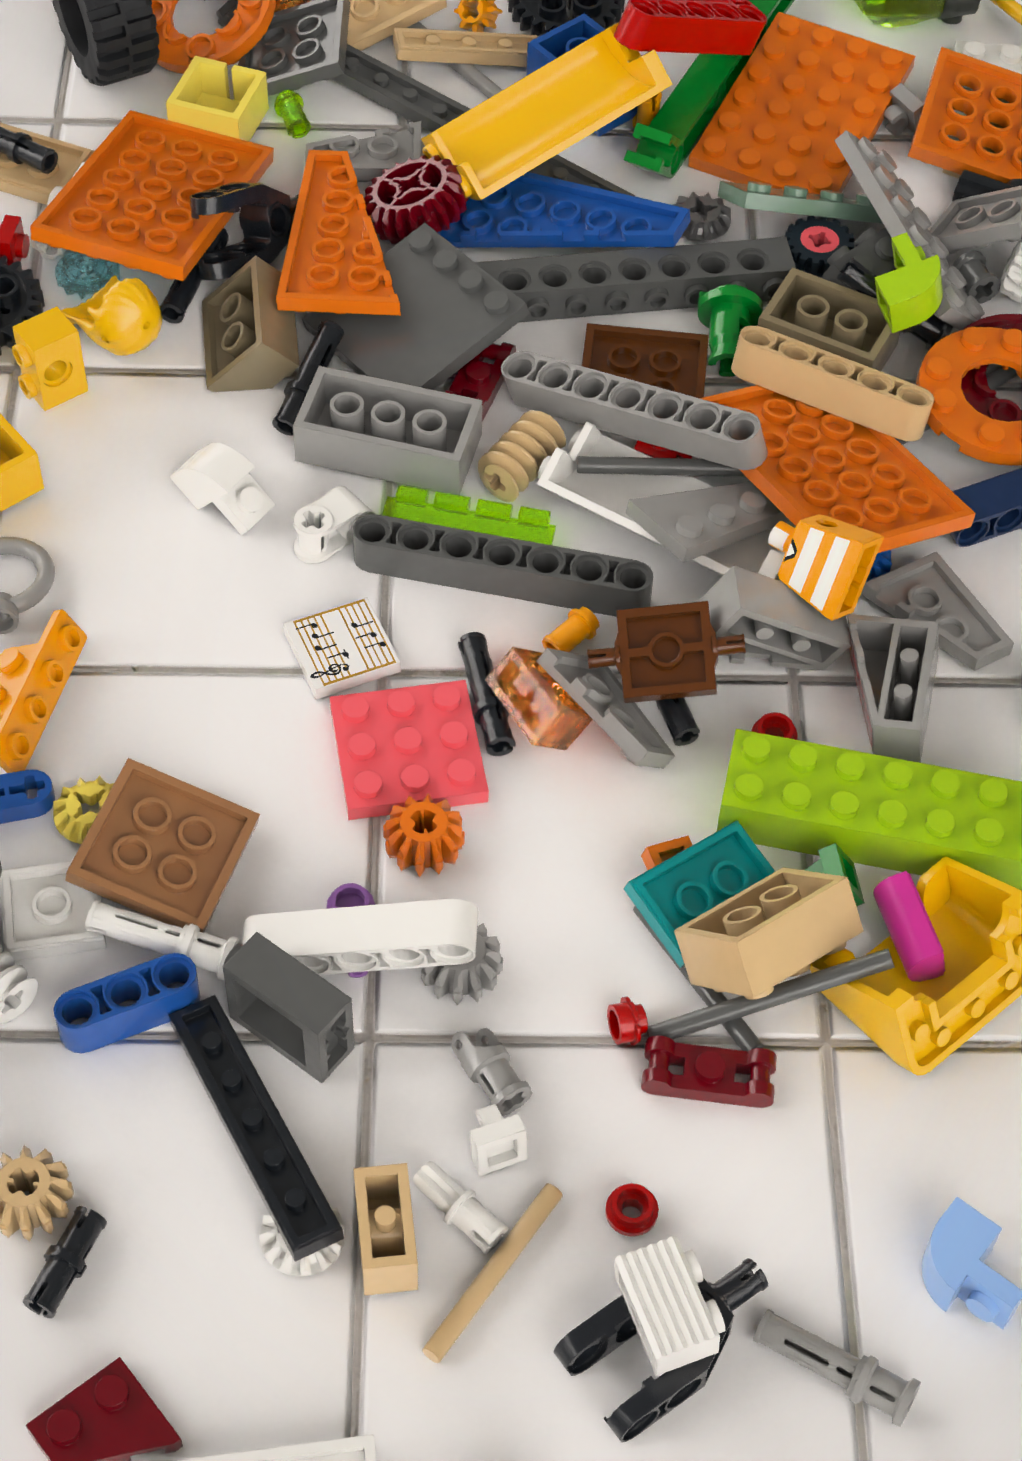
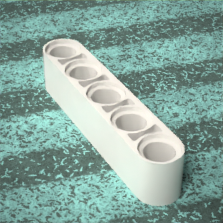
M439 899L257 914L246 918L242 944H245L258 932L318 975L465 964L473 961L476 957L478 907L467 900Z

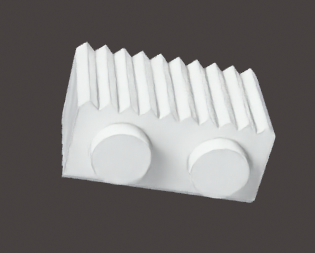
M671 1236L667 1240H660L656 1244L651 1243L646 1248L640 1247L636 1251H630L626 1255H619L615 1258L616 1282L619 1285L656 1376L719 1353V1333L725 1332V1324L715 1300L711 1299L705 1302L698 1283L703 1282V1274L693 1250L683 1252L677 1236Z

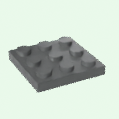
M313 0L274 12L266 34L247 54L241 57L238 66L266 72L268 97L288 90H298L305 85L322 80H332L344 74L350 1Z

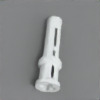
M97 900L92 903L85 922V930L106 935L132 945L163 953L164 955L172 953L184 954L191 958L196 967L217 973V979L224 980L222 966L227 955L239 944L238 938L231 936L228 940L212 936L200 932L199 926L194 924L185 925L181 928L127 910L118 909Z

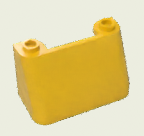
M947 856L923 873L916 885V889L944 951V975L921 982L911 981L905 972L892 938L889 936L866 955L888 948L895 968L821 991L827 999L896 1064L917 1076L925 1075L933 1070L1022 995V890ZM844 948L837 953L824 955L810 964V970L813 973L856 958L851 951Z

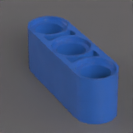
M166 954L63 993L56 1000L53 1009L62 1044L71 1052L87 1053L170 1022L169 1014L200 1001L201 996L196 966L191 958L184 954ZM172 983H185L179 988H167ZM127 1000L137 1001L136 1003L130 1006H119L122 1002ZM78 1018H89L82 1024H71L72 1021Z

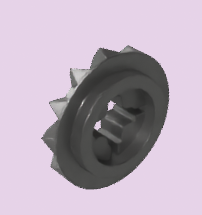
M692 192L689 198L679 196L676 204H673L674 206L690 209L691 222L682 234L685 238L697 241L713 240L725 234L730 227L731 208L724 206L722 198L712 199L709 192L704 196H698L695 192ZM694 212H701L703 216H706V220L704 221L698 213Z

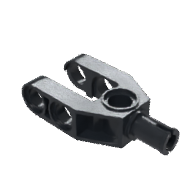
M232 182L190 195L192 218L199 219V215L240 212L239 222L244 234L242 242L203 254L197 262L199 278L202 280L230 278L255 255L271 264L288 244L299 195L290 198V195L264 184Z
M745 1259L741 1265L714 1284L707 1282L704 1278L703 1282L698 1283L705 1302L714 1299L723 1317L725 1332L719 1333V1353L665 1372L655 1380L652 1376L644 1380L639 1392L621 1404L609 1418L604 1417V1420L621 1443L627 1442L642 1433L706 1385L730 1335L734 1318L732 1311L768 1287V1281L761 1269L753 1273L752 1270L757 1264L752 1259ZM623 1295L574 1328L556 1345L553 1352L571 1376H576L589 1369L638 1334Z

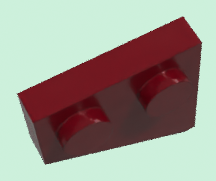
M121 1357L26 1424L28 1433L48 1461H131V1456L162 1449L167 1454L176 1452L183 1447L180 1436Z

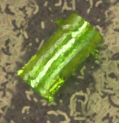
M284 90L276 97L274 104L275 112L278 116L282 117L289 136L292 135V138L295 139L302 138L311 129L310 122L303 111V99L292 90Z

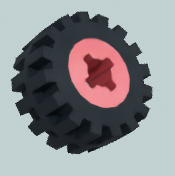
M807 216V221L800 218L796 220L795 225L791 223L787 232H785V237H787L796 269L821 278L830 267V264L827 262L828 258L844 245L849 250L854 248L853 233L849 234V228L846 225L840 227V221L836 219L830 222L827 221V217L815 219L814 216Z

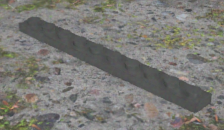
M348 44L346 48L345 72L333 79L412 122L421 121V127L431 132L470 110V108ZM555 155L529 171L530 173L635 196L559 155Z

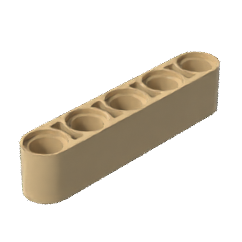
M747 326L740 331L731 370L742 380L899 440L917 441L922 438L934 403V396L927 389L764 327Z

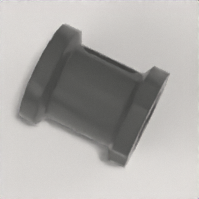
M974 250L958 257L953 266L961 272L967 282L965 285L967 295L973 296L979 304L991 300L998 293L1001 284L998 277L990 273L985 266V256L980 251Z

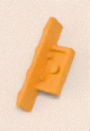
M63 609L55 610L52 613L38 643L4 649L0 654V766L7 773L24 771L87 640V635Z

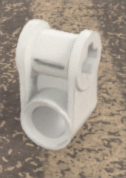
M337 486L331 489L326 495L300 508L295 513L293 518L294 529L298 533L294 541L295 555L303 562L311 564L326 561L331 555L353 543V525L357 519L375 513L345 486Z

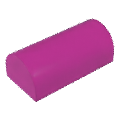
M904 871L884 879L875 887L873 896L908 978L911 981L921 982L943 976L945 971L944 951L910 873Z

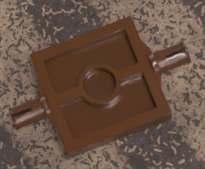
M708 601L616 610L618 634L614 643L615 647L587 649L589 669L608 666L617 667L622 678L625 703L717 694L715 669L719 660L718 656L746 654L744 634L716 637L710 622Z

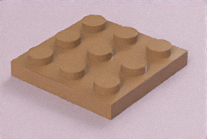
M128 758L70 864L65 881L160 922L181 928L185 925L194 924L199 926L200 932L204 933L258 824L260 814Z

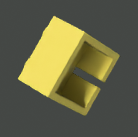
M194 56L166 101L167 118L173 122L250 142L269 109L266 72L234 65L231 69L233 100L230 99L227 63Z

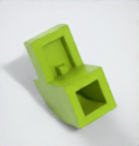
M907 232L891 238L896 270L875 277L878 306L892 333L926 321L938 310L943 299L941 265L938 254L926 258L922 247H915Z

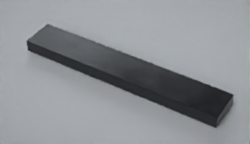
M213 995L169 1014L170 1023L294 1261L296 1262L344 1239L343 1229L217 997Z

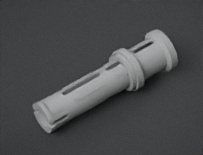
M769 1309L762 1317L753 1337L754 1342L769 1347L797 1362L799 1365L847 1389L845 1395L850 1397V1401L856 1404L864 1401L892 1416V1423L901 1427L921 1385V1382L915 1378L907 1381L880 1367L877 1358L871 1355L869 1357L864 1355L862 1359H859L823 1340L821 1337L774 1314Z

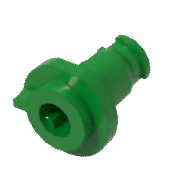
M727 284L718 286L708 292H699L698 318L704 326L709 328L711 355L708 358V365H716L720 360L719 376L723 377L736 376L732 372L731 366L740 331L747 326H757L759 316L763 312L761 298L754 292L739 285Z

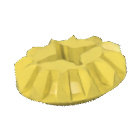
M99 775L95 781L86 782L79 778L77 785L71 788L63 787L60 798L53 801V820L59 833L74 843L82 844L98 813L88 811L83 815L81 803L93 806L98 802L99 809H101L114 783H106Z

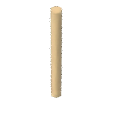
M549 1183L545 1184L423 1347V1353L435 1363L441 1362L563 1197V1194L557 1187Z

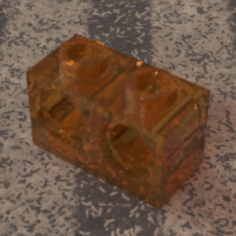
M512 647L487 676L486 682L531 745L567 750L593 719L536 662L542 655L541 652Z

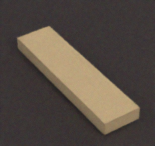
M394 28L392 40L397 60L527 67L528 42L538 36Z

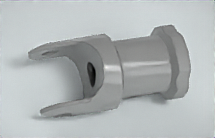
M483 1028L478 1031L476 1036L477 1046L473 1044L466 1033H455L451 1043L455 1055L461 1062L470 1080L481 1085L491 1100L490 1105L496 1104L502 1116L512 1113L529 1100L532 1095L531 1087L526 1081H521L508 1063L510 1055L490 1029ZM485 1037L488 1038V1045L485 1042ZM459 1040L462 1043L461 1048L459 1047Z

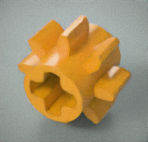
M461 0L458 8L454 9V12L459 14L462 19L459 25L460 28L465 30L472 28V32H484V27L497 28L495 21L498 14L502 13V10L497 8L494 3L495 0Z

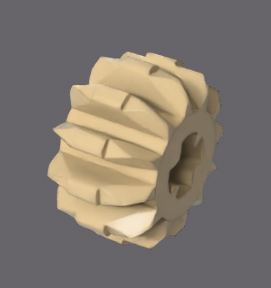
M24 1145L20 1152V1158L14 1160L11 1156L2 1152L0 1158L3 1167L0 1169V1229L2 1234L9 1238L21 1228L23 1238L29 1242L34 1234V1228L41 1226L44 1231L52 1234L54 1226L51 1218H67L69 1209L65 1201L72 1199L74 1195L72 1183L67 1180L69 1174L66 1165L62 1161L54 1162L52 1154L46 1148L33 1158L31 1150ZM28 1191L30 1195L26 1196L24 1192Z

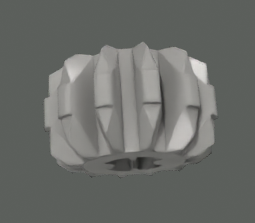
M484 923L477 926L476 957L473 961L458 965L421 967V979L424 985H434V994L437 996V999L451 993L453 994V1001L458 1005L463 999V995L468 994L478 1003L482 997V989L493 991L497 985V975L503 970V957L500 954V943L497 936L487 937V929Z

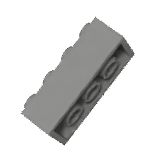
M319 366L293 424L295 461L459 496L482 436V400Z

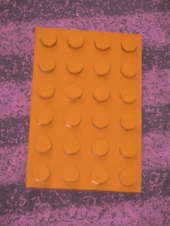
M778 12L690 153L688 167L740 184H748V181L762 182L772 185L771 188L783 190L785 185L797 186L808 189V193L819 195L821 190L843 192L853 171L834 140L847 130L859 139L864 136L870 142L872 141L884 120L885 110L892 105L890 91L900 83L904 85L914 67L915 56Z
M130 110L30 225L31 240L48 244L53 248H63L85 254L90 258H100L122 264L130 269H140L158 274L166 279L184 281L234 214L223 212L212 215H199V219H194L191 216L189 196L232 182L257 183L273 162L274 148Z
M758 385L700 398L747 411L758 417L768 455L762 465L757 468L740 471L795 526L802 519L818 514L825 515L884 536L878 553L972 526L976 513L894 437Z

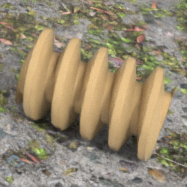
M534 410L525 412L518 422L514 423L508 432L504 433L499 441L478 461V472L484 486L499 500L508 503L514 502L519 496V492H523L529 486V482L537 478L543 460L549 455L552 456L557 447L561 449L566 446V437L563 429L556 420L544 412Z

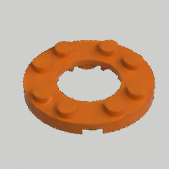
M151 0L153 14H155L157 22L156 30L159 34L158 48L160 53L157 64L169 71L184 74L194 56L225 62L227 66L237 63L266 34L274 15L276 0H238L237 10L233 11L234 16L222 29L217 28L215 30L216 33L212 35L200 33L193 37H187L179 33L174 27L173 14L179 0Z
M968 327L947 335L936 342L927 352L916 379V385L927 389L934 396V403L927 424L938 436L944 433L951 440L959 444L960 448L958 451L967 456L998 465L1021 466L1022 420L1006 422L991 419L978 412L966 400L961 389V381L967 374V371L973 368L979 369L981 365L987 364L1001 365L1003 370H1008L1011 367L1016 370L1017 375L1022 379V331L993 327Z

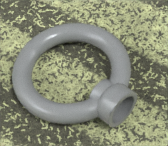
M0 537V555L13 554L26 557L35 564L37 569L34 582L22 593L12 597L8 593L0 592V634L10 633L15 630L19 622V613L38 604L47 595L54 582L55 567L50 555L43 547L27 539Z

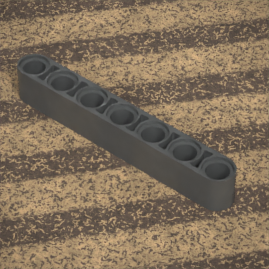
M377 514L362 516L353 525L354 562L361 570L369 573L570 609L586 607L593 613L617 617L616 610L650 607L653 572L648 565L637 560Z

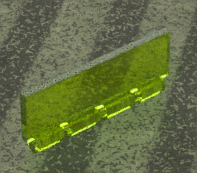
M403 485L398 486L396 497L387 496L382 512L383 516L547 545L553 544L556 532V525L549 524L551 511L521 506L518 519L511 518L512 504L478 499L476 511H470L471 497L438 491L435 494L434 504L428 503L429 490Z

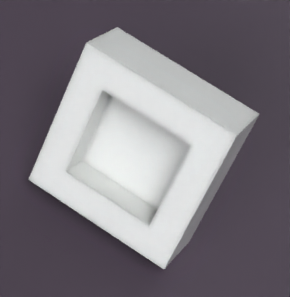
M496 1104L475 1110V1115L480 1125L476 1126V1129L470 1130L472 1162L479 1176L528 1159L527 1131L519 1113L503 1118Z

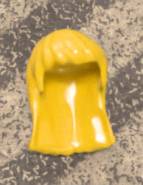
M117 275L110 278L103 288L94 293L90 299H87L85 303L61 310L72 324H77L97 345L120 356L134 354L146 349L157 339L162 325L161 310L156 297L148 286L138 278H125L123 281H119Z

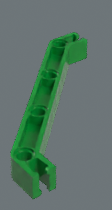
M749 0L768 19L750 55L699 53L649 126L636 123L633 137L640 141L636 152L627 150L624 161L661 176L673 178L699 141L777 13L782 12L786 14L795 0Z

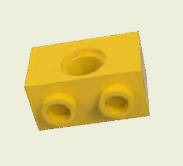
M57 306L12 326L16 345L12 346V353L22 375L18 376V382L22 392L28 399L34 398L41 408L47 411L88 391L79 332Z

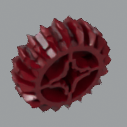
M422 155L419 159L415 160L409 157L404 163L399 164L395 162V167L383 169L381 177L371 179L372 185L364 190L366 195L364 200L367 214L370 216L381 240H389L391 244H397L423 223H426L437 233L441 230H450L449 224L460 220V214L467 210L466 202L469 200V198H465L461 188L462 178L456 168L457 165H453L450 159L442 160L439 155H435L430 159L426 155Z

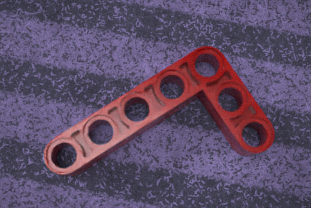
M629 0L614 33V38L623 46L636 51L650 52L655 49L656 52L750 55L768 19L749 0Z

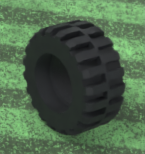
M151 0L52 1L68 49L72 53L77 67L81 69L82 75L90 83L98 86L110 85L149 73L157 64L160 53L158 48L159 34L156 30L157 22L155 14H153Z

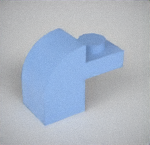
M959 1197L955 1198L937 1222L922 1259V1277L925 1287L934 1302L945 1312L955 1299L959 1297L965 1302L969 1311L977 1318L985 1322H993L1001 1329H1004L1022 1300V1290L983 1263L992 1251L1002 1228Z

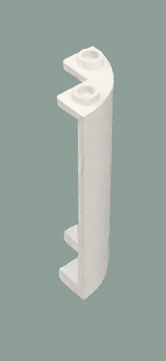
M589 422L585 423L582 430H577L573 434L568 445V453L557 447L552 456L549 455L543 460L538 471L539 480L537 482L538 486L661 546L663 545L626 514L629 499L713 487L692 476L577 473L578 456L652 458L601 434L598 428ZM787 522V524H789V525L793 526L794 528H796L795 525H793V524ZM772 529L694 558L692 561L721 575H724L735 565L781 581L778 571L785 553L768 544V538Z

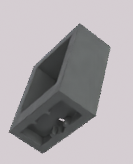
M258 932L245 944L240 943L229 952L222 967L230 1018L317 1081L323 1083L355 1048L352 998Z

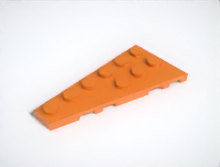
M308 151L276 295L277 310L401 316L400 301L392 287V278L389 270L386 269L383 252L372 220L367 214L363 194H360L357 177L348 151Z

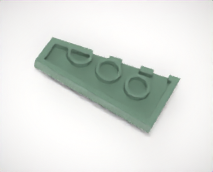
M720 181L718 197L745 209L883 224L866 194H857L855 200L843 198L844 193L832 190H821L819 195L808 193V189L785 185L783 190L771 188L772 185L754 181H748V184Z

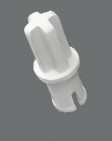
M427 1162L414 1176L415 1186L446 1214L443 1221L448 1225L453 1223L457 1228L461 1229L484 1254L492 1251L504 1238L503 1235L507 1233L508 1227L502 1224L475 1199L476 1192L472 1189L468 1191L463 1190L434 1162Z

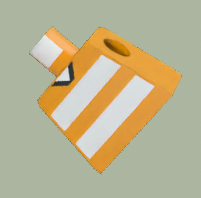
M818 514L800 520L796 528L784 521H779L769 535L768 544L785 553L778 571L779 579L822 615L833 621L854 612L884 536Z

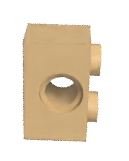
M407 1163L353 1168L364 1296L418 1290V1261Z

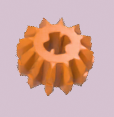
M429 793L423 799V802H417L409 795L405 801V807L393 805L390 819L386 820L383 826V837L386 839L385 846L389 858H397V865L401 871L410 866H415V871L419 877L425 871V868L431 867L440 874L443 869V862L455 864L458 858V850L462 849L465 843V832L462 829L460 812L451 811V806L447 799L437 804L433 803Z

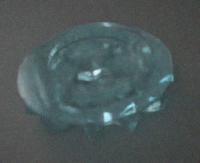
M74 251L63 256L55 268L57 285L63 287L67 295L78 293L82 300L88 294L98 292L109 282L111 277L117 275L120 281V266L118 263L100 258H90L85 254Z

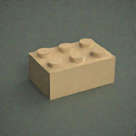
M783 867L675 929L674 933L692 985L710 988L715 992L745 996L746 999L754 1000L771 994L774 991L773 986L786 978L807 972L811 968L810 964L822 956L843 950L847 945V941L864 930L848 877Z

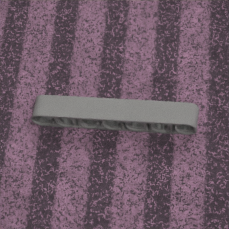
M519 351L509 355L501 365V372L513 402L520 407L541 411L548 415L583 425L589 422L600 430L739 470L755 469L762 465L767 458L768 451L760 420L750 412L527 351Z

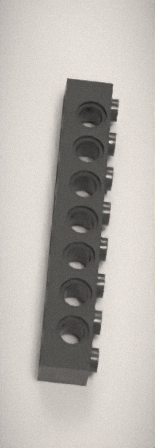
M787 237L475 262L527 304L529 315L520 322L698 307L700 291L708 292L718 286L727 284L743 286L757 294L762 302L771 300L791 268H796Z

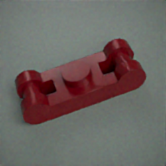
M503 342L501 345L492 343L459 370L449 390L445 392L482 400L483 422L504 382L501 365L509 355L516 352V346ZM486 358L495 362L494 364H489L483 361Z
M651 1036L645 1042L644 1056L649 1063L648 1068L642 1072L641 1088L648 1094L755 1108L769 1107L774 1103L775 1088L770 1083V1075L776 1071L777 1056L769 1049L755 1048L749 1051L684 1044L676 1043L673 1039L665 1036ZM669 1065L683 1067V1075L672 1074L668 1070ZM735 1073L750 1075V1081L746 1083L735 1082Z

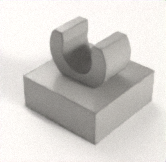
M900 83L890 91L892 105L884 112V118L889 121L885 128L894 137L900 135L906 128L915 133L924 102Z

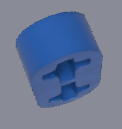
M24 770L0 775V824L36 818L45 815L52 809L55 793L52 781L45 772ZM37 789V797L28 798V790Z

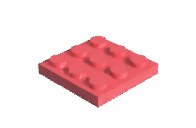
M466 680L330 697V710L348 820L390 815L393 805L405 807V801L409 795L415 801L423 802V799L429 793L433 803L437 804L447 799L451 807L488 802L489 790Z

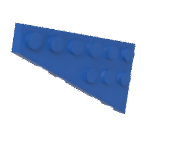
M527 172L482 200L477 201L469 198L466 202L467 210L460 214V220L450 223V230H441L438 233L456 248L675 247L691 219L690 209Z

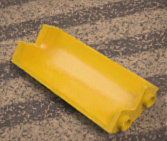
M618 22L421 138L425 145L422 149L423 154L428 159L435 155H439L442 160L450 159L453 165H457L456 168L462 178L460 185L465 198L469 197L479 201L673 84L655 49L640 55L639 51L623 46L614 38Z

